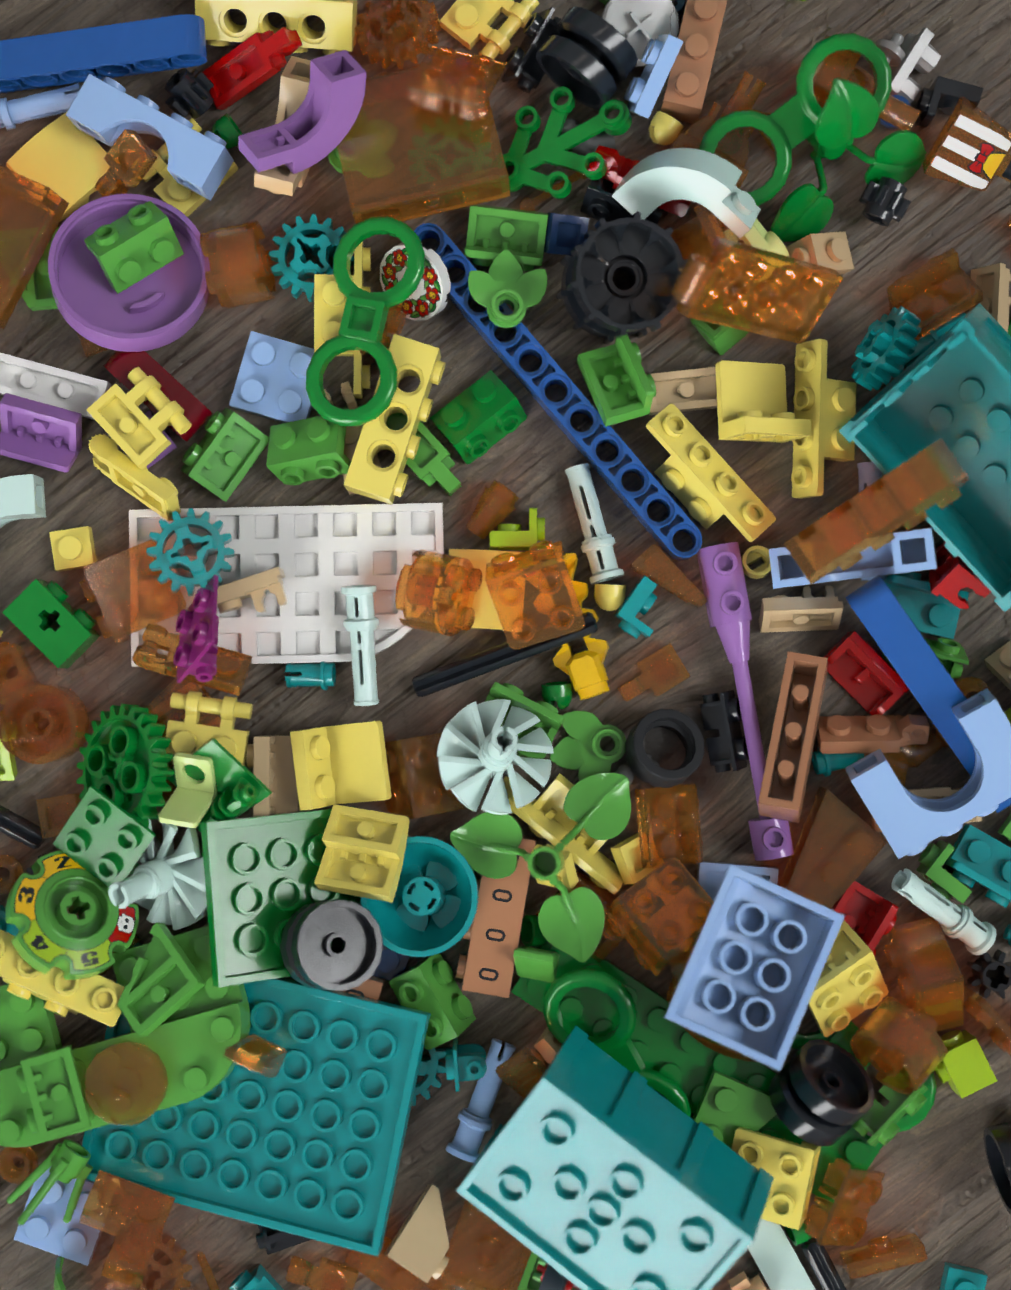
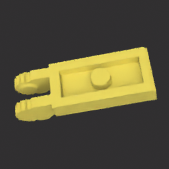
M95 434L89 440L90 443L88 445L90 452L94 456L92 458L94 466L97 467V470L100 469V472L110 478L112 482L167 521L173 520V511L181 513L177 496L178 490L171 481L165 477L158 478L149 472L147 467L143 470L140 469L131 458L119 451L118 444L112 438H109V435Z

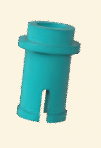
M321 661L320 663L286 664V673L302 674L301 676H285L288 688L321 686L322 690H328L329 686H335L336 684L335 663Z
M818 746L817 751L812 752L811 761L817 775L823 774L825 777H828L832 771L845 769L864 758V753L822 754Z

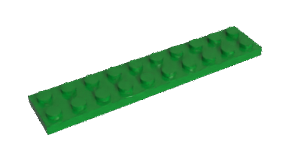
M549 942L539 946V949L555 951L560 954L556 979L568 971L588 968L604 971L622 982L631 993L637 1010L636 1026L630 1038L645 1064V1069L659 1071L673 1079L687 1095L693 1114L697 1109L713 1069L769 1093L771 1079L777 1072L751 1057L664 1018L670 1004L669 1000L594 951L589 959L582 963L569 954L557 949ZM519 976L511 988V992L543 1013L544 996L552 982ZM590 987L574 988L564 994L560 1000V1011L563 1020L571 1029L577 1026L590 1037L607 1035L615 1030L620 1022V1014L616 1003L609 995L599 989ZM778 1115L774 1116L757 1131L797 1144L803 1142L801 1138L793 1134L785 1126ZM852 1127L834 1145L821 1147L812 1193L841 1211L883 1145L880 1142L875 1147L870 1145L867 1141L872 1135L867 1133L863 1137Z

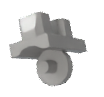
M923 28L919 34L908 33L903 37L901 34L895 33L890 41L886 39H878L875 44L885 53L892 71V91L890 96L900 95L906 98L909 103L913 102L921 90V86L909 76L914 68L921 75L927 74L934 69L941 58V55L930 44L934 34L928 28Z

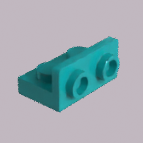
M906 572L887 576V580H884L920 633L954 639L961 608L953 605L942 595L935 596L931 593L930 583L921 581L922 574ZM960 590L958 595L968 600L970 592Z
M966 823L953 845L954 851L944 862V865L954 870L952 876L962 884L973 888L976 882L988 889L985 897L1007 908L1008 904L1011 903V848Z

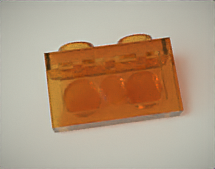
M953 248L931 258L926 264L910 274L898 278L887 288L890 311L893 307L899 309L902 306L921 319L918 325L921 328V332L915 337L916 341L929 334L931 330L934 331L983 301V290L960 268L958 253Z
M678 784L670 788L646 787L635 789L642 868H657L681 863H702L703 841L696 785Z

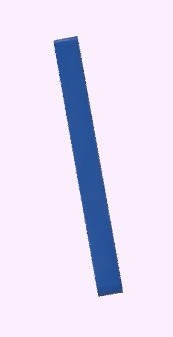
M424 223L418 226L414 232L419 236L421 242L426 238H433L440 243L435 252L440 256L447 270L452 267H458L465 272V277L461 281L451 282L450 293L447 294L450 301L671 558L679 561L687 560L694 556L702 545V534L697 526L611 426L605 427L596 408L522 322L512 327L516 332V336L510 342H500L496 339L494 333L499 327L489 319L487 310L478 313L469 307L473 299L468 288L469 272L477 269L439 226L432 223ZM506 303L499 306L502 314L510 315L513 313ZM527 355H533L539 358L541 367L535 372H527L519 365L520 360ZM554 384L561 385L565 389L567 396L560 402H552L545 395L547 387ZM576 414L587 415L592 422V427L586 432H578L572 428L570 419ZM603 443L611 444L617 451V457L611 462L601 461L596 455V448ZM632 472L640 476L642 488L637 492L627 491L621 482L623 475ZM652 502L662 503L668 513L666 520L656 522L650 519L647 514L648 505ZM683 531L691 536L693 545L690 551L681 552L674 547L672 539L675 533Z

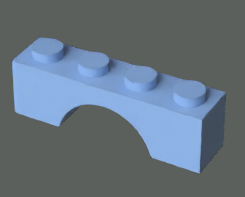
M89 74L66 113V116L77 129L110 147L119 140L133 134H150L164 140L168 148L167 170L175 181L211 201L234 161L225 147L227 143L210 131H206L203 135L193 130V124L179 114L172 113L170 117L158 111L160 107L155 102L139 94L136 99L126 94L125 87L109 77H105L102 81Z
M932 528L769 549L773 589L938 569Z

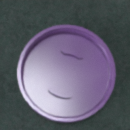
M116 194L93 200L74 211L62 223L50 246L48 274L53 297L61 315L78 334L107 349L124 352H142L168 345L179 339L194 326L207 304L210 293V260L206 244L191 220L181 211L162 200L139 194ZM151 201L168 217L184 254L117 294L110 286L96 256L87 248L84 239L92 235L99 227L110 224L126 215L134 206Z

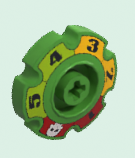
M61 850L40 857L31 867L34 875L22 873L14 883L7 899L5 910L6 923L14 924L19 930V933L12 940L14 948L31 967L43 974H47L53 967L60 968L64 972L63 977L65 980L85 979L104 972L115 962L112 952L123 954L132 944L139 922L138 905L129 904L126 908L122 909L119 908V905H113L109 897V887Z

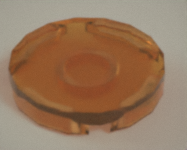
M131 1041L116 1043L97 1054L88 1066L85 1076L86 1088L84 1090L86 1101L92 1111L105 1122L128 1126L139 1124L152 1116L165 1099L168 1086L166 1067L158 1054L144 1044Z

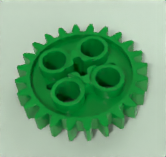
M130 704L110 706V711L100 712L101 721L93 720L91 722L94 733H85L84 736L88 745L87 747L79 748L80 753L84 756V761L77 763L76 766L83 770V775L76 780L77 784H84V790L80 793L79 799H82L89 787L93 785L138 821L149 827V819H158L156 806L164 807L166 804L162 793L170 792L172 789L166 783V777L174 775V771L167 768V762L171 761L174 754L166 753V748L171 743V738H162L166 726L164 724H157L158 715L150 714L149 708Z

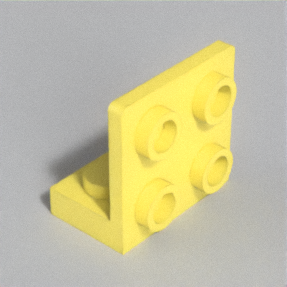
M726 360L715 364L719 440L785 443L812 435L811 419H795V413L787 412L786 373L783 364Z
M380 720L316 727L290 732L300 811L318 809L333 804L383 801L391 798L383 724Z
M845 920L842 922L808 1004L816 1024L824 1037H828L834 1032L846 1028L851 1020L865 1010L876 1007L889 993L872 950Z
M738 1127L734 1134L732 1150L758 1170L762 1168L774 1177L761 1219L799 1230L807 1218L821 1147L807 1143L804 1140L801 1144Z

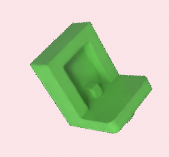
M939 840L937 844L931 843L920 855L918 861L921 864L916 871L931 882L930 886L948 900L952 898L963 904L973 891L941 867L955 848L942 840Z

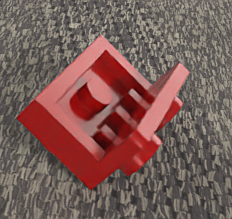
M847 877L829 909L845 916L844 920L872 950L875 957V948L882 936L888 934L896 923V913L899 907L852 878Z

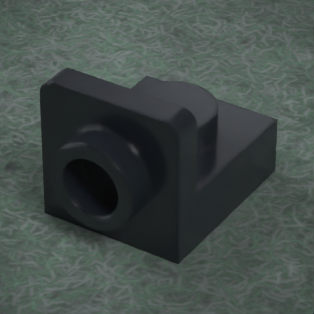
M937 76L930 88L924 87L917 104V111L922 112L919 125L927 127L935 117L937 108H941L943 113L953 117H959L960 114L970 116L980 103L983 88Z

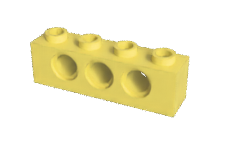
M195 0V15L204 19L207 44L212 46H229L231 42L243 43L256 32L264 33L270 30L276 33L280 29L270 24L268 20V13L270 12L281 14L286 21V29L297 31L303 45L293 53H304L308 51V48L323 49L325 55L343 50L352 52L356 44L357 0ZM229 10H241L246 16L247 24H235L230 18ZM310 15L320 17L325 24V30L316 32L310 29L306 17Z
M396 334L393 335L389 351L392 353L398 370L397 390L390 406L377 419L363 425L344 482L347 491L390 505L393 504L395 496L402 497L408 474L403 473L407 459L414 460L417 454L421 437L416 436L420 421L427 422L433 404V400L429 399L428 396L432 384L439 385L445 369V362L440 361L441 354L439 348ZM406 376H414L420 380V384L413 392H403L398 388L400 381ZM379 377V380H378V383H377V386H376V389H375V392H374L373 397L375 396L376 391H377V389H378V387H379V385H380V377ZM394 413L406 415L408 418L406 425L400 430L388 428L386 422L390 415ZM390 450L395 454V460L389 467L380 468L374 464V457L379 451Z

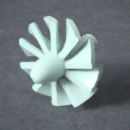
M496 699L479 704L476 701L468 704L446 724L438 743V765L446 790L451 789L456 798L465 807L474 812L477 811L490 778H494L481 810L498 815L512 813L503 779L504 773L509 778L516 809L528 805L540 794L535 787L514 770L513 765L521 767L543 787H545L550 777L551 760L519 757L516 754L517 751L554 753L552 743L541 727L520 739L517 737L518 734L539 723L541 720L535 714L525 709L511 706L505 723L501 726L511 700Z
M149 819L148 828L152 831L151 819ZM162 823V845L155 836L147 851L139 859L142 864L135 869L130 877L112 884L109 888V897L113 905H119L120 909L126 908L129 904L135 902L150 910L146 918L149 922L172 925L173 930H179L199 921L207 915L204 860L200 853L198 835L195 828H187L178 848L174 850L173 838L178 829L177 825Z

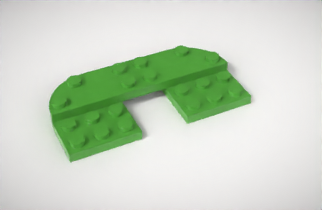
M209 926L173 935L206 983L197 993L147 1037H138L129 1023L131 1031L129 1033L72 1049L92 1125L91 1127L41 1142L39 1132L32 1133L30 1129L27 1109L32 1108L29 1093H22L20 1090L16 1070L22 1068L20 1061L25 1057L36 1056L63 1047L54 1013L43 1008L46 1003L45 1000L31 995L29 1000H25L6 991L9 984L0 986V1146L15 1148L32 1146L184 1104L203 1096L231 1074L242 1050L246 1048L248 1042L250 1008L244 984L225 987L213 986ZM151 942L129 948L123 954L112 953L115 959L113 968L118 984L125 987L130 983L132 971L138 957L145 956Z

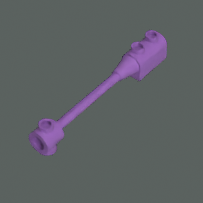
M731 542L701 548L697 552L710 628L716 627L729 663H732L758 807L766 761L748 666L750 657V620H752L739 543ZM760 815L758 818L748 820L755 860L778 859L794 854L789 821Z

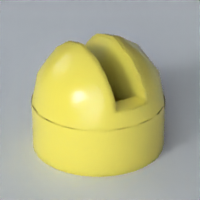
M657 111L649 126V136L656 144L669 145L678 138L683 125L672 116Z
M752 546L741 557L744 574L749 578H763L771 570L769 550L763 546ZM762 558L765 563L754 570L748 567Z
M595 584L594 597L596 604L601 609L614 611L622 606L626 594V585Z

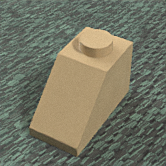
M433 1184L426 1186L384 1252L387 1257L426 1283L429 1282L431 1277L437 1280L450 1258L445 1256L450 1246L440 1192Z

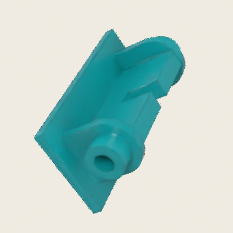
M456 1037L453 1039V1047L446 1048L447 1080H455L456 1092L460 1091V1081L479 1080L485 1075L487 1070L486 1052L481 1045L476 1043L458 1045V1038Z

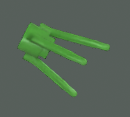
M64 1140L62 1144L57 1143L51 1154L7 1197V1203L12 1204L49 1169V1177L18 1218L17 1222L19 1225L25 1224L57 1180L63 1183H70L72 1179H76L63 1218L65 1223L71 1221L85 1180L93 1169L88 1164L91 1154L83 1146L71 1140Z

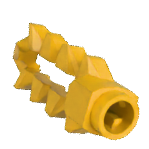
M548 547L538 551L532 565L526 569L525 578L541 590L534 599L533 604L539 612L546 613L551 618L543 628L562 622L552 592L550 591L548 580L543 571L555 568L557 565L561 570L576 616L585 612H591L596 622H598L599 617L595 610L582 608V602L588 596V584L573 580L578 562L576 553L563 554L552 547ZM591 634L583 637L588 648L587 651L573 655L569 643L561 645L563 647L552 659L557 668L569 675L580 701L610 691L607 683L609 679L603 664L609 645L606 640L590 638Z

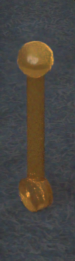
M575 172L568 177L571 184L579 179H587L585 174ZM562 180L554 185L553 190L563 188L565 181ZM545 191L533 199L525 198L520 203V209L535 211L536 206L550 198L551 194Z

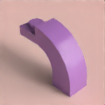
M346 50L310 60L309 89L300 107L289 118L278 124L238 136L240 152L257 172L273 169L285 164L295 174L313 166L339 145L355 123L365 95L367 72Z

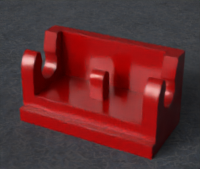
M944 541L936 549L938 569L929 570L931 593L935 596L942 595L958 608L968 609V601L958 595L962 588H971L975 594L984 598L991 591L959 556L954 557L945 548L944 544L946 542Z
M855 631L847 632L823 656L828 658L827 673L870 716L884 714L909 690L902 678Z

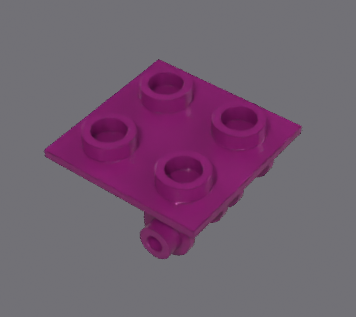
M214 574L204 588L200 587L197 590L192 604L187 610L183 609L177 618L176 632L180 633L173 660L174 665L178 666L177 683H181L188 674L196 676V679L200 682H209L217 672L216 654L218 652L219 617L217 616L218 575Z

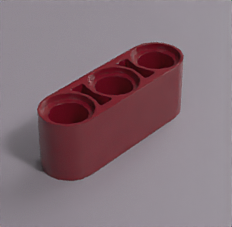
M116 351L103 365L129 390L135 386L128 379V374L134 368L140 367L147 376L152 375L161 384L160 390L170 401H177L184 409L183 415L191 422L190 429L181 435L172 425L169 426L186 442L213 414L145 351ZM149 400L143 402L155 414L158 412Z

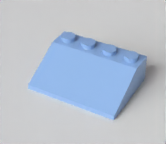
M729 864L664 1018L781 1071L845 916Z

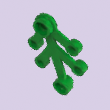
M558 87L550 95V103L553 108L538 148L527 154L525 153L531 135L540 127L541 118L534 107H521L515 115L518 128L508 153L499 156L494 161L490 170L492 182L503 192H515L525 185L549 192L556 199H563L570 194L572 189L571 181L567 175L561 171H556L548 176L533 171V169L548 163L583 173L590 180L602 178L607 171V165L599 153L591 152L583 156L568 152V150L603 131L611 136L624 134L632 123V115L627 105L621 100H609L601 106L597 116L560 135L567 115L574 109L576 101L569 88ZM560 97H569L564 105H557ZM611 111H620L619 115L616 118H607V115ZM526 116H534L531 123L522 124ZM600 162L597 170L588 171L590 163ZM508 167H515L511 175H503V172ZM559 180L565 181L563 188L553 190L555 182Z

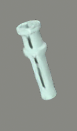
M588 463L567 468L565 473L568 476L575 508L585 539L581 542V550L588 557L592 576L589 578L590 583L598 584L624 576V571L618 568L613 545L616 543L615 538L611 534H607L599 500L589 470L590 466Z
M371 584L341 587V593L346 596L347 619L343 621V625L346 631H350L355 706H371L379 703L374 630L379 625V618H376L374 614L373 593L377 591V585Z
M907 868L904 869V872L900 870L894 876L891 883L892 889L938 921L945 935L952 939L958 938L965 944L966 949L971 954L982 955L992 947L997 935L995 927L986 921L981 922L974 917L973 911L968 906L952 903Z

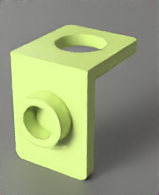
M176 752L173 756L177 788L159 813V822L195 828L217 796L213 760L210 757ZM195 765L203 771L205 779L195 780L186 773L185 766Z

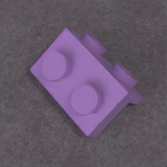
M5 393L0 401V455L61 472H69L82 449V414Z

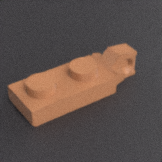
M879 714L871 716L819 717L816 735L822 754L873 753L878 749H881L883 753H899L900 747L927 744L930 725L927 716L911 714L905 717L901 715Z

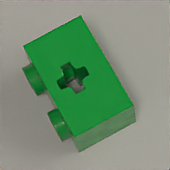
M35 579L2 613L57 668L68 669L101 636L93 628L97 623L82 608L79 607L75 610L66 601L69 597L68 593L54 580L48 583L44 580ZM51 614L60 615L57 619L60 625L58 629L50 628L53 623L49 617Z

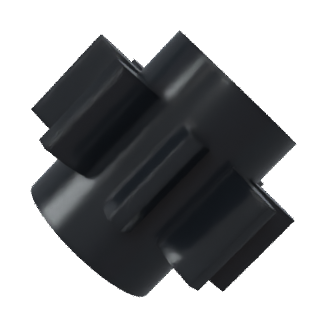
M186 68L180 69L168 80L165 86V90L171 95L165 103L176 114L184 118L188 114L194 119L198 118L210 108L214 101L208 92L214 84L202 71L199 72L197 69H194L190 73Z
M884 176L880 178L878 184L870 181L859 199L860 203L866 205L862 214L870 221L881 226H889L892 219L899 222L911 201L904 198L907 188L900 182Z
M998 949L993 957L985 952L980 955V958L975 963L972 961L967 962V965L972 968L973 976L967 979V983L972 986L981 984L979 995L986 999L990 996L991 991H994L999 997L1004 999V990L1011 985V962L1003 963L1006 953ZM988 969L998 971L997 977H987Z

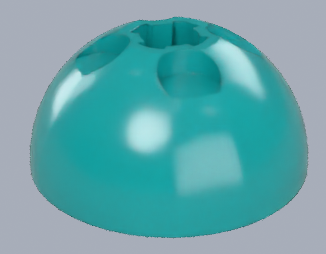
M426 836L408 837L393 903L361 897V906L370 911L379 924L384 946L406 956H432L451 948L464 937L471 927L478 908L479 893L477 880L466 858L448 843ZM425 882H427V885L431 886L433 890H431L430 887L425 886ZM433 898H434L435 901H434V903L430 906L431 909H429L428 906L432 903Z

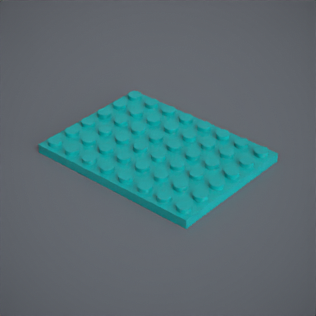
M132 942L129 948L136 947L142 944ZM287 978L244 983L250 1008L248 1042L246 1048L242 1050L234 1070L224 1081L193 1101L84 1132L82 1146L91 1154L88 1164L93 1167L86 1178L87 1180L378 1257L382 1251L431 1013L341 991L307 988L298 981ZM121 1013L114 1027L107 1026L104 1040L131 1032L128 1020L123 1013Z

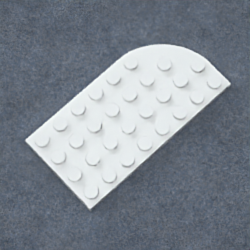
M443 503L193 508L196 518L200 519L202 514L207 511L210 513V524L221 520L224 526L220 531V535L231 534L232 541L224 546L234 549L235 556L225 558V562L231 565L232 570L231 572L220 571L219 575L223 581L221 585L276 567L283 569L285 578H282L288 600L286 605L279 606L276 595L267 590L264 598L266 612L261 613L255 609L252 597L241 600L243 606L233 611L220 613L217 608V616L219 617L217 665L320 663L321 661L352 662L350 631H346L343 625V621L347 619L346 596L341 593V587L351 585H377V591L373 593L374 614L376 618H379V625L374 630L376 655L397 643L417 625L432 604L443 575ZM189 508L180 509L181 513L179 515L181 518L187 517ZM152 509L129 510L131 667L177 666L173 662L180 633L176 632V621L180 612L183 609L187 610L192 604L194 596L200 586L195 587L193 596H188L184 586H181L177 593H173L171 590V580L163 585L157 580L162 570L151 571L149 564L157 560V558L148 556L146 548L155 547L157 543L152 541L149 535L151 532L161 534L163 530L158 522L160 519L169 524L174 521H167ZM188 527L191 533L198 536H211L202 529ZM175 533L168 539L164 553L173 548L177 539ZM192 544L186 545L184 547L185 554L180 557L188 556L190 561L196 560V552L201 548L194 549ZM218 551L208 557L205 564L206 572L215 564ZM170 569L179 576L193 578L192 573L185 569Z

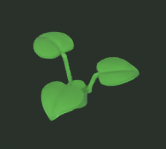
M599 773L586 777L569 790L564 802V811L570 819L578 823L556 846L550 844L542 845L532 853L518 848L523 839L522 829L519 823L509 814L498 815L488 812L479 814L450 834L454 848L466 858L474 871L485 877L500 879L510 876L516 870L518 855L528 862V869L535 878L549 880L552 885H555L561 892V895L549 897L541 906L538 915L540 930L550 944L582 963L589 959L601 940L605 924V911L602 901L592 889L579 887L569 893L567 887L558 879L557 874L561 872L564 866V856L561 851L583 828L590 837L597 840L612 839L626 828L631 815L629 779L626 775L619 773Z

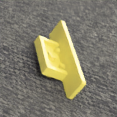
M362 242L354 251V275L351 276L358 288L371 292V287H363V271H371V247H364ZM314 274V353L327 340L339 335L347 298L339 290L334 275ZM362 350L345 351L337 356L354 357L353 393L355 398H363V389H370V365H363Z
M815 339L796 345L794 360L795 394L793 398L795 419H811L812 428L811 436L792 440V497L798 499L823 495L824 459L841 462L854 461L855 442L852 440L849 443L839 430L856 414V383L827 378L828 342L825 339Z
M669 404L646 424L649 432L671 455L654 473L662 480L663 485L688 509L690 515L699 521L705 529H708L722 515H725L749 542H753L776 521L773 513L674 404Z
M560 773L537 800L534 799L528 805L516 809L508 776L504 777L512 810L511 814H516L527 823L532 833L537 837L546 839L556 846L578 823L570 819L564 811L565 798L574 784ZM583 828L563 850L572 853L574 864H577L588 873L591 880L598 887L616 894L623 884L618 867L598 851L607 840L593 839Z
M0 929V977L9 984L6 991L25 1000H29L31 995L46 1001L43 1008L62 1017H66L69 1011L75 1015L81 1013L109 1027L116 1025L122 1013L117 1004L125 988L124 986L100 975L85 979L65 980L63 977L64 972L58 967H53L47 974H43L31 967L18 954L12 944L15 936Z

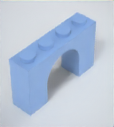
M987 688L951 708L968 736L975 752L974 771L969 781L958 792L940 799H927L914 795L901 784L881 749L845 768L852 784L898 859L905 855L913 856L922 852L929 842L940 836L946 837L955 834L963 827V823L976 816L983 817L991 814L999 807L1000 803L1011 798V724L997 700Z

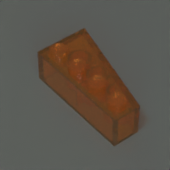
M940 438L785 542L784 545L812 585L839 566L842 571H845L863 559L861 552L870 546L874 551L883 547L895 538L892 532L904 525L906 530L913 528L928 517L925 510L937 503L939 508L942 509L961 497L962 494L959 488L969 480V477L943 439Z

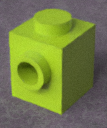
M950 1031L939 1038L940 1043L931 1047L936 1057V1060L931 1063L938 1078L942 1083L948 1081L951 1089L960 1098H964L997 1082L977 1038L968 1031Z

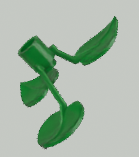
M834 78L830 94L817 118L815 132L806 138L814 148L810 153V157L815 164L819 187L817 189L813 184H803L795 189L783 202L770 229L782 242H794L809 234L819 233L832 216L834 209L833 201L824 195L828 187L821 161L822 158L836 159L847 149L863 162L871 164L864 176L867 184L870 181L878 184L883 176L904 184L914 176L925 159L926 151L921 138L916 133L908 130L895 131L886 136L877 145L874 157L867 155L853 145L854 138L866 136L873 130L880 114L877 100L859 84L841 78Z

